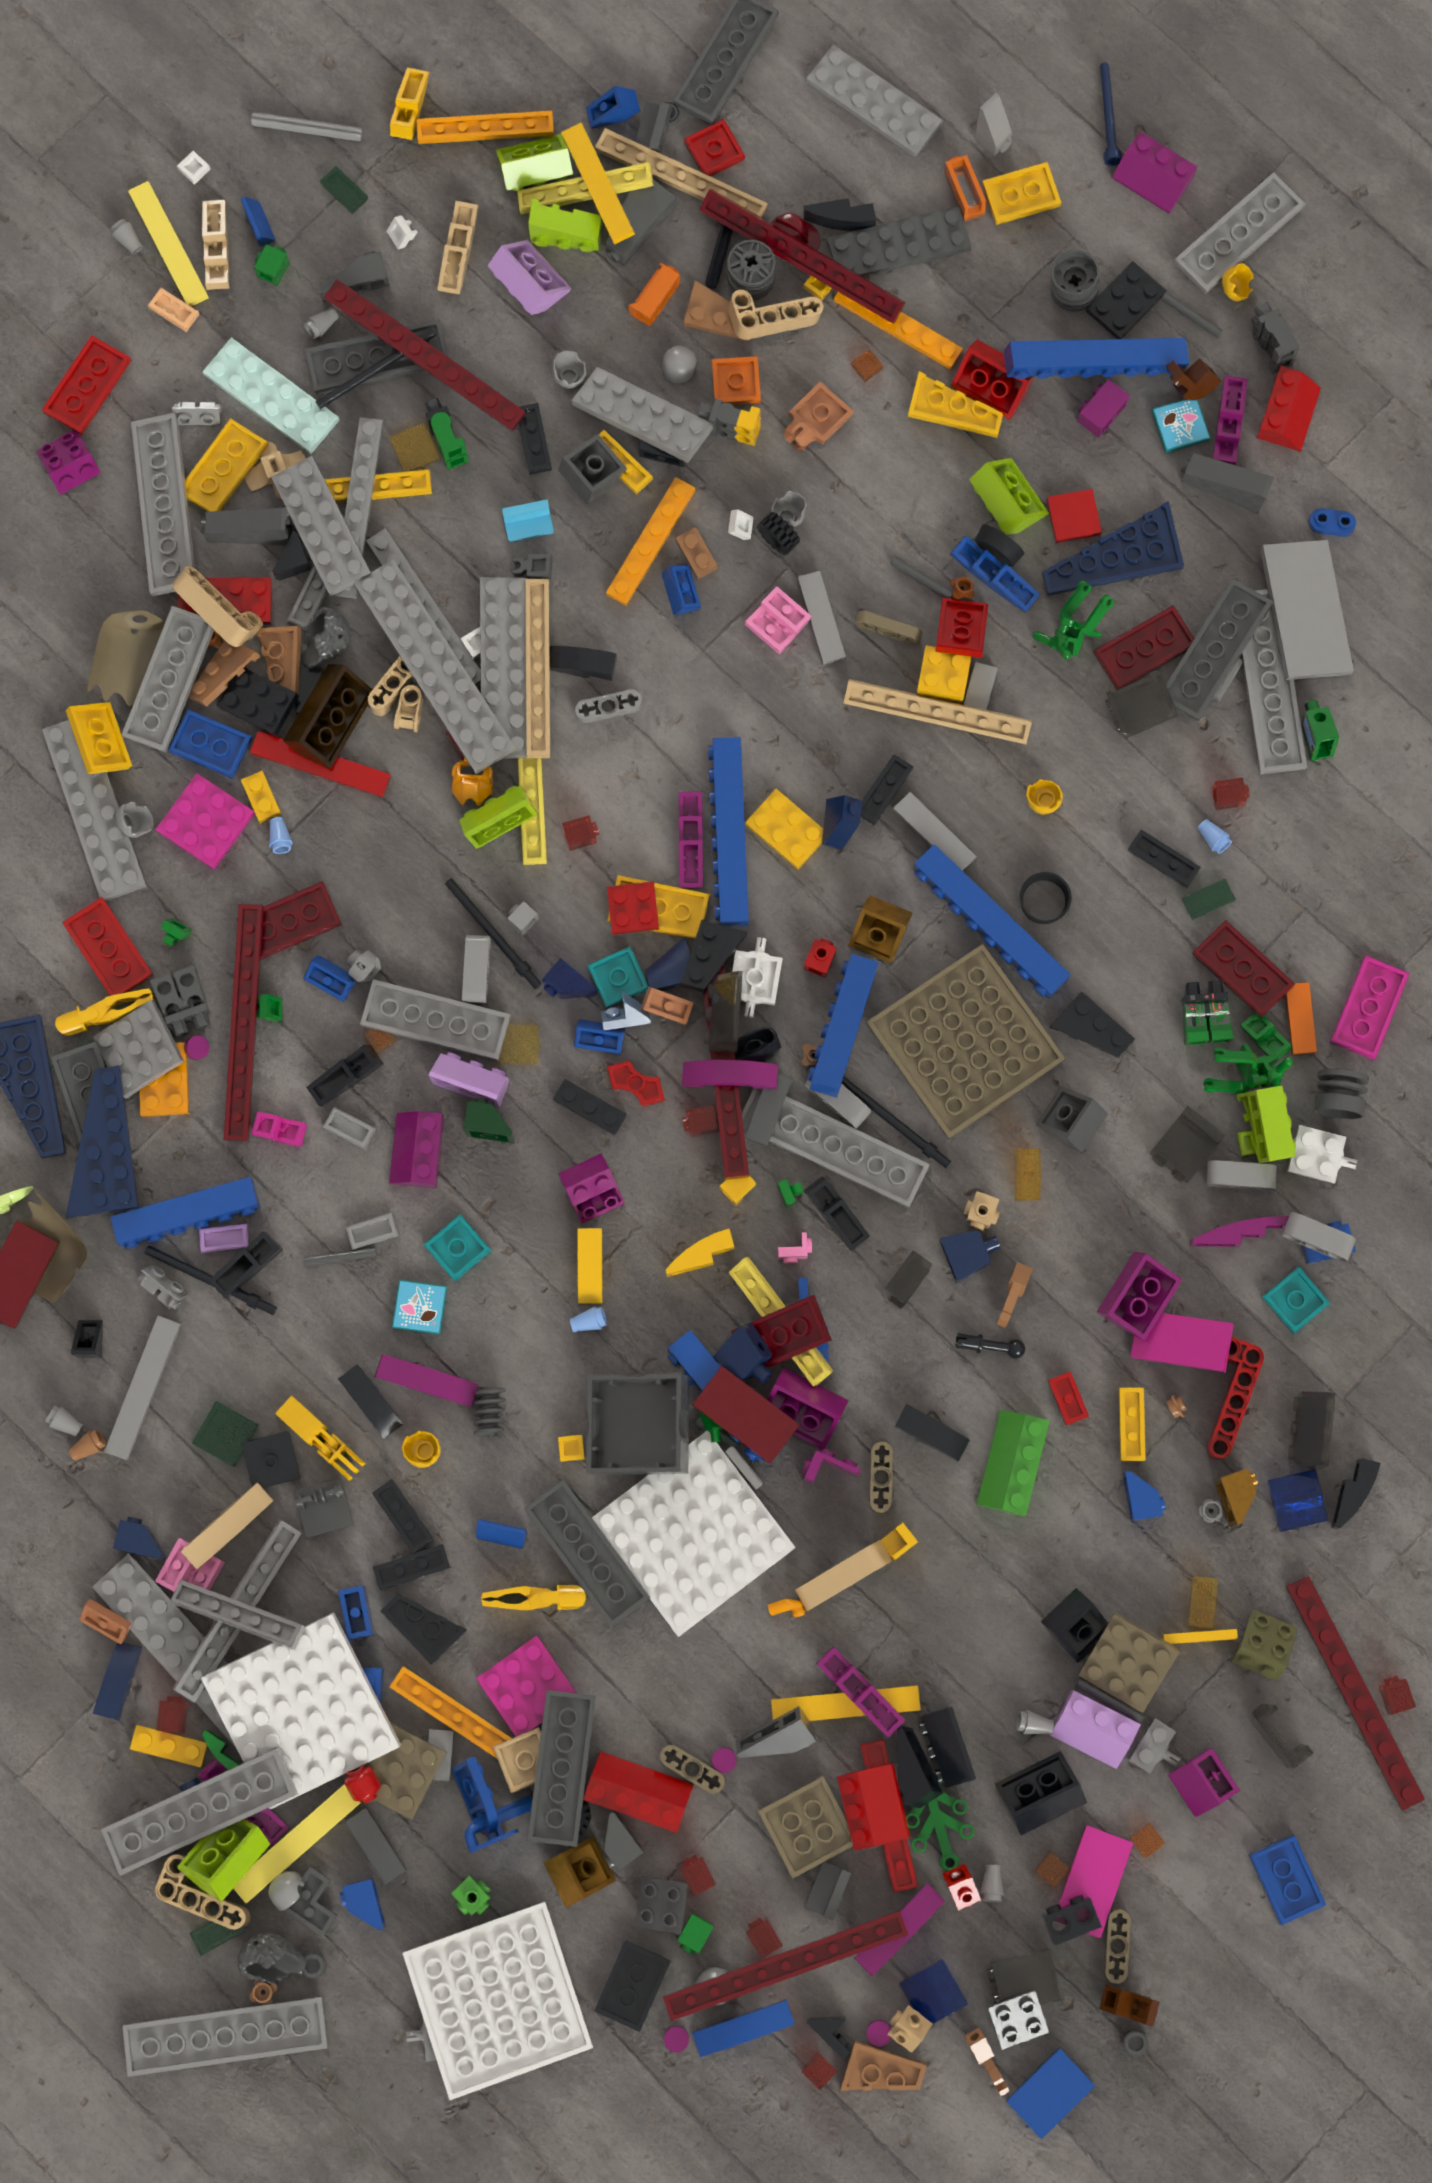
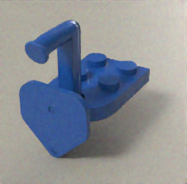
M475 1756L451 1769L472 1820L464 1835L470 1853L486 1848L519 1832L518 1829L504 1834L500 1823L527 1812L531 1814L532 1796H527L496 1809L492 1800V1790L489 1785H486L483 1778L482 1765L476 1761ZM480 1832L483 1835H487L489 1841L479 1845L475 1834Z

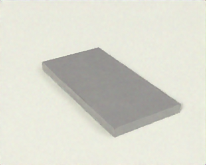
M1328 540L1262 545L1260 552L1269 598L1273 601L1271 608L1285 680L1351 675L1354 669Z

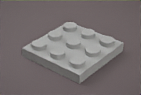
M153 1000L148 1001L93 1036L94 1040L98 1042L107 1067L120 1066L124 1098H128L184 1062L160 1010Z

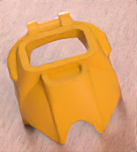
M464 757V760L457 762L452 768V794L462 805L465 804L467 799H473L476 805L479 806L488 796H493V770L489 766L483 770L482 775L461 774L463 767L470 766Z

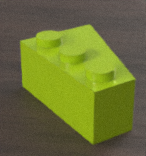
M532 198L528 223L531 243L540 247L551 245L557 246L560 249L577 248L584 252L599 251L602 231V218L600 215L573 209L571 213L560 210V205L553 203L552 207L540 205L538 199Z
M1283 1087L1259 1089L1236 1095L1238 1102L1243 1101L1246 1114L1243 1115L1245 1122H1250L1254 1134H1251L1250 1138L1259 1163L1296 1157V1144L1291 1134V1118L1287 1113V1096L1283 1091Z

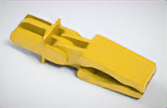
M149 988L111 995L83 1011L79 1006H76V1010L58 1016L55 1020V1026L64 1036H72L85 1031L89 1033L88 1027L115 1023L148 1001L153 1000L156 1002V997ZM134 1002L124 1009L115 1010L121 1004Z
M292 1395L275 1413L310 1446L315 1445L318 1448L317 1452L348 1481L353 1477L337 1462L341 1460L355 1474L359 1470L344 1457L346 1452L362 1467L366 1464L335 1434L329 1435L326 1432L328 1428ZM320 1437L325 1440L324 1443L319 1440Z
M557 1585V1591L547 1588L521 1586L482 1593L481 1601L484 1607L521 1611L550 1607L553 1604H557V1610L579 1609L585 1604L586 1593L578 1585ZM509 1594H522L528 1597L527 1600L520 1604H507L498 1600L491 1602L484 1600L491 1597L498 1599Z

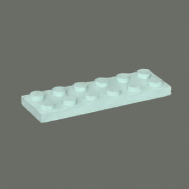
M232 337L203 370L205 377L310 455L339 422V417L326 407L319 409L315 403L317 400Z

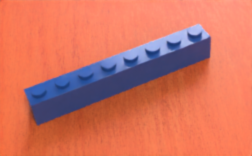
M1186 338L1010 341L1004 349L1007 377H1015L1016 379H1025L1030 376H1037L1039 379H1045L1050 376L1069 378L1073 375H1081L1083 378H1089L1094 375L1113 377L1116 374H1125L1127 377H1132L1138 374L1156 376L1160 373H1168L1171 376L1172 373L1167 366L1173 360L1184 370L1189 365Z
M741 737L713 738V746H708V758L713 760L714 766L713 769H709V781L714 783L715 790L710 791V805H715V814H711V828H716V837H712V851H717V860H713V874H718V883H714V897H719V906H715V920H720V925L727 927L749 926Z
M935 844L914 863V875L922 883L926 881L932 887L931 891L939 899L943 897L949 903L948 907L954 914H960L965 918V924L972 931L975 932L977 930L983 936L982 940L990 948L994 946L1000 952L999 956L1005 963H1012L1017 968V974L1025 981L1028 979L1034 985L1033 989L1041 997L1046 996L1050 999L1069 980L1071 974Z

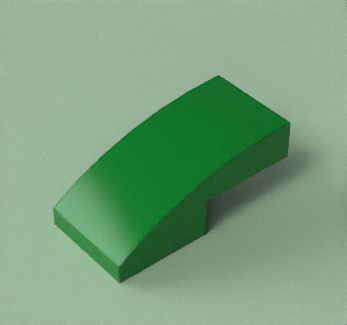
M1254 1013L1241 1024L1244 1032L1266 1056L1276 1054L1279 1060L1292 1049L1291 1044L1275 1030L1274 1024L1265 1016L1260 1018Z
M210 1730L203 1732L202 1735L207 1746L224 1767L231 1770L241 1765V1763L224 1753L229 1743Z

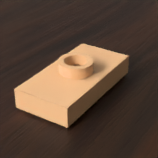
M163 288L159 289L148 304L149 309L185 332L188 331L199 316L197 310Z

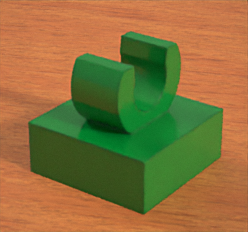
M173 918L164 920L161 926L162 930L168 932L163 942L169 946H172V944L176 945L178 940L189 938L192 929Z
M270 994L260 995L258 1000L260 1013H257V1017L272 1022L282 1021V998Z
M787 1179L777 1184L786 1208L795 1205L794 1197L804 1193L801 1182L789 1186Z

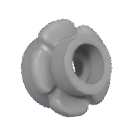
M1207 1499L1200 1506L1199 1514L1205 1522L1213 1523L1222 1518L1223 1507L1219 1501Z

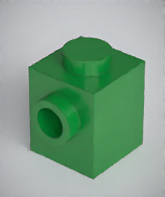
M266 244L263 251L260 250L257 254L254 269L258 278L278 286L290 263L286 251L279 246L272 247Z
M692 1912L682 1930V1934L677 1939L681 1943L679 1947L690 1954H693L694 1951L700 1953L714 1925Z

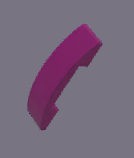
M743 1060L683 1062L682 1087L729 1085L752 1086L756 1089H777V1064Z

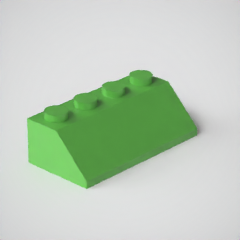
M1000 1410L976 1505L1021 1517L1026 1516L1049 1420Z

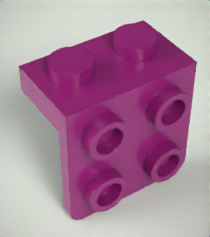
M75 431L65 433L59 439L43 445L36 452L60 495L101 473L80 435Z
M822 1448L820 1452L815 1451L811 1460L807 1458L801 1474L805 1475L803 1481L812 1484L822 1462L856 1477L860 1474L861 1470L857 1468L858 1463L846 1458L842 1462L834 1458L835 1453Z

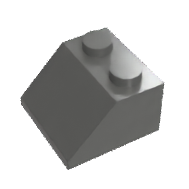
M598 434L564 456L558 469L587 505L604 494L627 470L626 466Z
M1061 1086L1036 1126L1065 1146L1082 1153L1108 1113L1094 1099Z
M613 1811L609 1815L604 1849L607 1855L604 1859L612 1870L617 1867L620 1871L645 1850L617 1812Z

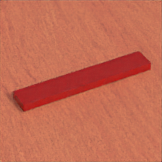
M260 731L257 732L250 750L251 755L382 798L384 797L391 778L390 774L337 757L332 768L328 769L299 755L283 742L284 739Z
M884 1739L860 1744L865 1769L890 1764ZM907 1839L883 1844L893 1892L917 1888V1880Z

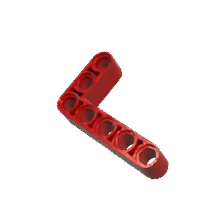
M1235 1337L1231 1339V1344L1235 1350L1233 1355H1228L1227 1362L1236 1366L1206 1448L1207 1454L1215 1460L1227 1457L1232 1450L1264 1361V1352L1261 1348ZM1248 1351L1254 1352L1257 1355V1362L1255 1364L1247 1361L1246 1353ZM1239 1374L1247 1375L1249 1378L1248 1386L1239 1384ZM1235 1396L1240 1399L1241 1407L1239 1409L1231 1407V1397ZM1223 1419H1228L1232 1422L1233 1429L1231 1432L1223 1430L1221 1426ZM1215 1442H1221L1224 1445L1225 1451L1222 1455L1215 1453L1213 1449Z

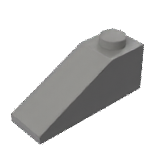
M997 93L980 107L975 140L993 157L999 152H1005L1009 148L1012 134L1000 96Z

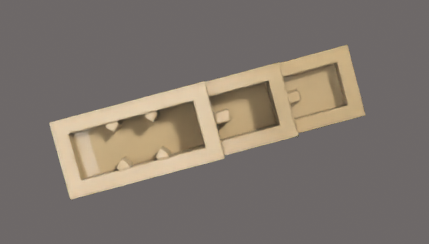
M202 201V237L204 241L206 289L229 288V248L226 201Z
M455 201L452 223L450 222L447 245L445 244L437 291L461 294L479 205Z
M257 1482L221 1512L220 1516L182 1548L181 1552L198 1569L273 1502V1499Z

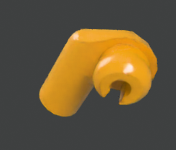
M782 1599L768 1604L771 1616L792 1610V1615L795 1618L805 1615L804 1605L799 1600Z

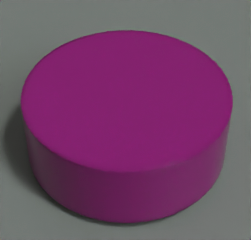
M202 1036L190 1037L184 1044L185 1054L192 1060L205 1058L209 1053L208 1041Z
M720 1748L712 1756L713 1767L718 1772L728 1773L736 1765V1755L729 1748Z
M882 2020L871 2022L866 2031L869 2042L878 2047L886 2045L891 2039L888 2035L891 2028Z
M672 2026L666 2031L664 2043L667 2049L672 2052H681L688 2046L689 2035L683 2027Z

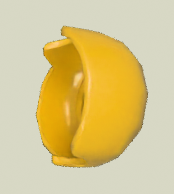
M1240 263L1224 272L1222 287L1226 296L1236 302L1246 300L1249 293L1253 291L1252 288H1249V283L1254 278L1250 268L1244 263Z
M1039 779L1033 785L1029 784L1026 799L1029 807L1034 812L1045 815L1053 813L1061 806L1063 793L1060 786L1053 781Z
M417 1431L411 1436H406L401 1447L404 1458L412 1466L418 1468H425L434 1464L439 1459L441 1453L439 1440L432 1433Z

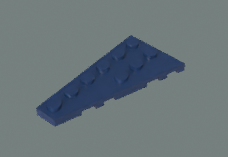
M1169 501L1163 503L1159 508L1147 512L1143 517L1134 522L1128 523L1099 539L1095 544L1083 548L1079 553L1070 558H1066L1044 570L1042 576L1047 596L1075 591L1077 584L1082 580L1091 585V587L1183 569L1184 563Z
M39 1014L1 1022L0 1085L13 1105L16 1114L23 1123L41 1158L66 1154L42 1016Z
M119 1065L98 1068L94 1071L65 1217L67 1219L139 1208L122 1075Z

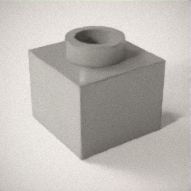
M524 901L520 905H514L508 913L509 924L522 936L539 919L538 913Z

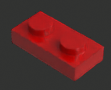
M1071 1371L1048 1380L1066 1426L1089 1417Z

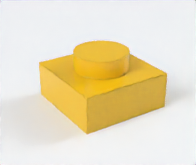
M812 276L808 278L803 287L821 301L832 289Z
M583 1435L558 1437L560 1462L585 1460Z

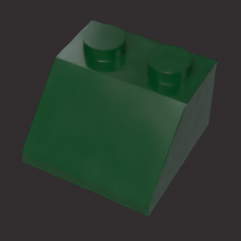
M475 1098L474 1102L468 1101L464 1122V1131L467 1137L514 1144L515 1138L511 1129L494 1106L488 1104V1100Z

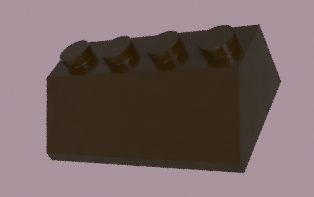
M328 664L283 742L299 755L331 769L369 704L368 696L373 689L346 665Z

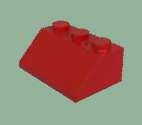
M977 339L968 348L951 387L966 394L975 401L978 400L1000 411L1004 417L1010 420L1027 394L1035 376L1025 379L1007 377L1004 354Z
M1280 366L1257 438L1301 452L1321 387L1303 372Z
M893 1763L837 1776L854 1851L910 1838Z

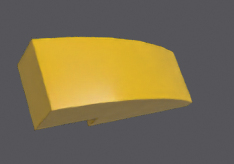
M407 67L396 97V107L390 121V136L413 140L417 119L420 117L429 72Z
M578 1228V1304H602V1228Z
M730 1228L703 1238L687 1248L666 1269L667 1277L714 1265L713 1255L734 1250Z

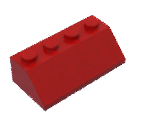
M600 1751L583 1800L677 1833L693 1784Z

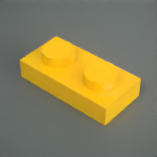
M263 771L241 779L259 823L281 815Z

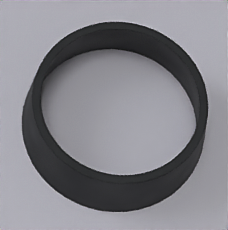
M986 524L981 526L975 538L976 544L983 551L987 550L999 562L1013 567L1024 555L1023 549L1001 531Z
M1040 872L1030 876L1020 890V904L1024 914L1030 920L1039 924H1050L1059 920L1067 913L1071 905L1072 895L1067 882L1059 875L1051 872ZM1037 881L1053 882L1063 891L1065 907L1057 918L1040 920L1031 916L1026 911L1023 905L1024 893L1031 884Z

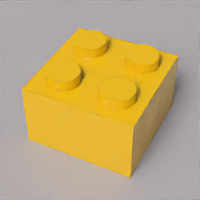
M926 645L917 694L963 704L971 657L935 652L936 647Z

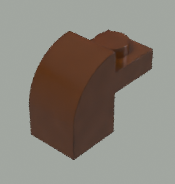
M1200 358L1187 371L1174 360L1167 366L1172 373L1170 379L1174 382V387L1187 400H1198L1207 396L1222 382L1214 370Z
M1106 1984L1099 2009L1145 2025L1154 2026L1160 2002L1148 1996Z

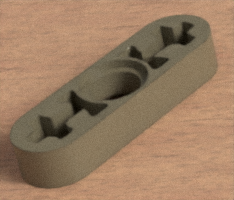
M863 610L858 612L855 624L863 629L913 645L919 644L923 633L914 626Z
M878 1442L871 1449L869 1504L871 1509L877 1513L888 1511L892 1504L893 1449L886 1442ZM880 1446H883L884 1450L889 1452V1455L884 1456V1464L889 1463V1468L885 1466L874 1467V1462L879 1464L880 1457L875 1455V1451H878ZM883 1470L888 1474V1481L885 1484H878L874 1480V1475L877 1471ZM873 1487L879 1489L888 1487V1492L883 1491V1499L888 1502L883 1505V1509H879L878 1504H874V1500L879 1497V1491L874 1492Z
M667 1745L662 1749L660 1759L666 1767L709 1793L715 1794L723 1789L725 1780L720 1772L675 1745ZM676 1750V1756L681 1760L683 1755L688 1757L683 1762L681 1770L676 1769L679 1763L673 1760L670 1763L666 1762L667 1756L664 1755L666 1751ZM689 1762H696L700 1767L698 1775L691 1777L686 1774L685 1766ZM704 1768L709 1770L706 1773L707 1776L713 1778L717 1775L719 1777V1787L714 1786L713 1789H710L708 1787L709 1782L703 1779L702 1783L697 1781L702 1776Z
M1122 1909L1112 1910L1107 1918L1104 1975L1114 1984L1122 1983L1128 1975L1131 1918ZM1118 1913H1121V1917L1126 1919V1922L1120 1925V1932H1125V1937L1119 1934L1111 1935V1930L1117 1932V1924L1112 1922V1919L1117 1918ZM1114 1939H1121L1124 1942V1950L1121 1953L1112 1952L1110 1945ZM1110 1956L1115 1958L1124 1957V1962L1118 1960V1968L1123 1972L1117 1976V1979H1114V1976L1109 1973V1970L1114 1969L1115 1965L1114 1960L1109 1961Z

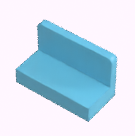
M547 499L502 509L509 542L548 535L554 532Z

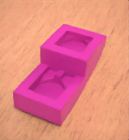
M257 1112L251 1134L275 1142L302 1147L307 1124L285 1119L277 1115Z

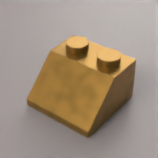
M869 895L862 907L848 946L892 964L913 913Z
M1248 1468L1214 1480L1230 1527L1243 1523L1257 1492L1255 1488L1258 1486L1257 1479L1253 1472H1249Z
M594 1836L577 1844V1847H571L543 1862L565 1908L616 1881Z

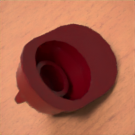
M785 213L776 217L771 222V224L812 248L819 249L821 239L818 230L810 223L801 219L797 214Z

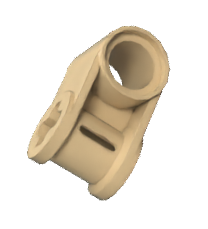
M408 685L402 689L395 714L394 729L406 728L418 733L421 723L423 696L417 686ZM409 694L418 695L417 700L414 702H407L406 698Z

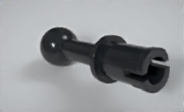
M957 1333L956 1343L958 1344H955V1347L957 1349L975 1350L979 1354L982 1349L1006 1352L1014 1359L1022 1357L1025 1353V1345L1018 1339L1005 1343L984 1340L982 1334L973 1336Z

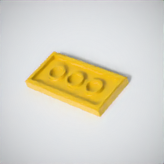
M230 418L186 478L187 500L206 512L221 511L269 446V443Z
M617 875L615 886L649 881ZM654 883L659 930L651 931L695 940L701 920H705L710 894ZM609 911L608 922L611 923V920H610V911Z

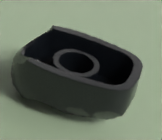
M772 1027L757 1029L733 1042L735 1060L765 1063L776 1055L781 1048L778 1035Z

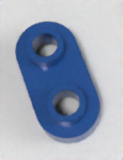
M1324 508L1314 510L1308 521L1309 527L1315 533L1341 537L1350 535L1356 527V519L1351 513ZM1318 517H1324L1325 522H1320ZM1341 520H1346L1348 525H1343Z

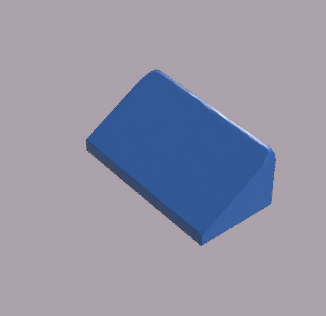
M242 197L243 209L259 246L262 247L274 242V234L260 202Z
M689 565L669 566L662 572V578L673 614L679 615L700 609L701 605Z
M319 955L311 960L303 978L342 1002L346 1000L357 982L348 974V971Z
M580 1019L576 1027L574 1047L621 1055L625 1027L604 1031L603 1023Z
M482 1519L478 1520L477 1539L520 1549L524 1547L527 1535L525 1529Z

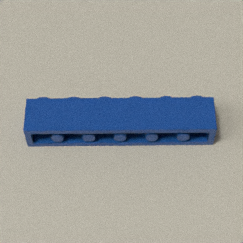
M851 954L849 962L844 961L841 974L845 976L842 983H837L834 995L838 996L836 1004L831 1003L827 1016L831 1017L829 1025L824 1024L821 1038H824L823 1046H817L814 1059L818 1060L816 1068L811 1066L807 1080L811 1081L810 1090L838 1097L879 962Z
M247 1177L113 1215L110 1218L117 1244L121 1247L125 1246V1249H131L139 1246V1242L145 1240L156 1242L163 1239L162 1236L171 1233L172 1236L183 1234L187 1228H205L209 1226V1222L215 1220L221 1223L232 1220L233 1215L240 1213L242 1216L251 1215L256 1212L255 1209L261 1207L254 1181L251 1177Z
M691 1330L667 1349L669 1361L674 1367L679 1365L685 1372L684 1375L689 1376V1385L692 1386L694 1384L700 1391L697 1394L699 1396L720 1369L719 1364ZM730 1435L736 1443L739 1442L736 1438ZM744 1445L746 1449L743 1452L751 1462L756 1460L759 1464L763 1461L761 1457Z

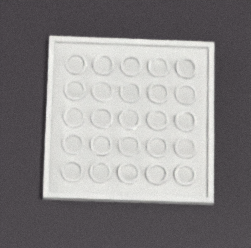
M708 1431L689 1444L688 1474H649L592 1517L678 1637L796 1548L717 1442L711 1443V1435Z
M334 1612L305 1626L306 1628L295 1650L272 1642L201 1678L244 1763L276 1748L280 1749L298 1794L269 1807L270 1810L401 1746Z
M545 1902L403 1952L449 2100L593 2048Z

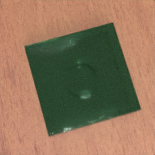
M216 1401L192 1444L235 1467L243 1454L241 1442L251 1440L259 1424Z

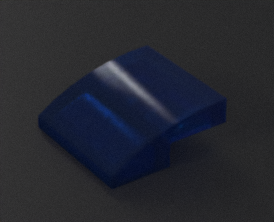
M1315 1469L1268 1480L1271 1501L1275 1507L1278 1528L1281 1532L1328 1521L1325 1502Z
M943 1959L899 1983L912 2008L932 2024L968 2005Z

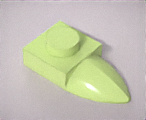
M25 1187L1 1195L0 1215L9 1212L10 1207L15 1206V1203L27 1196L34 1187Z

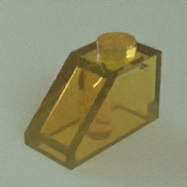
M1040 1148L1016 1149L1014 1152L1016 1201L1040 1200Z

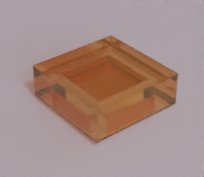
M870 349L851 362V366L864 382L883 370V365Z
M370 1029L364 1033V1036L377 1055L397 1042L391 1033L376 1029Z
M1150 1823L1130 1837L1145 1859L1165 1844Z
M1050 1852L1034 1871L1054 1888L1070 1868Z

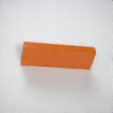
M1309 982L1295 983V986L1285 995L1292 1055L1316 1054L1317 1046Z

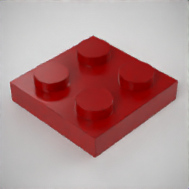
M654 882L607 887L612 935L659 930Z

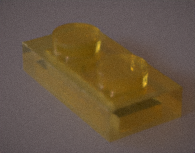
M1192 1576L1188 1626L1214 1627L1218 1579Z

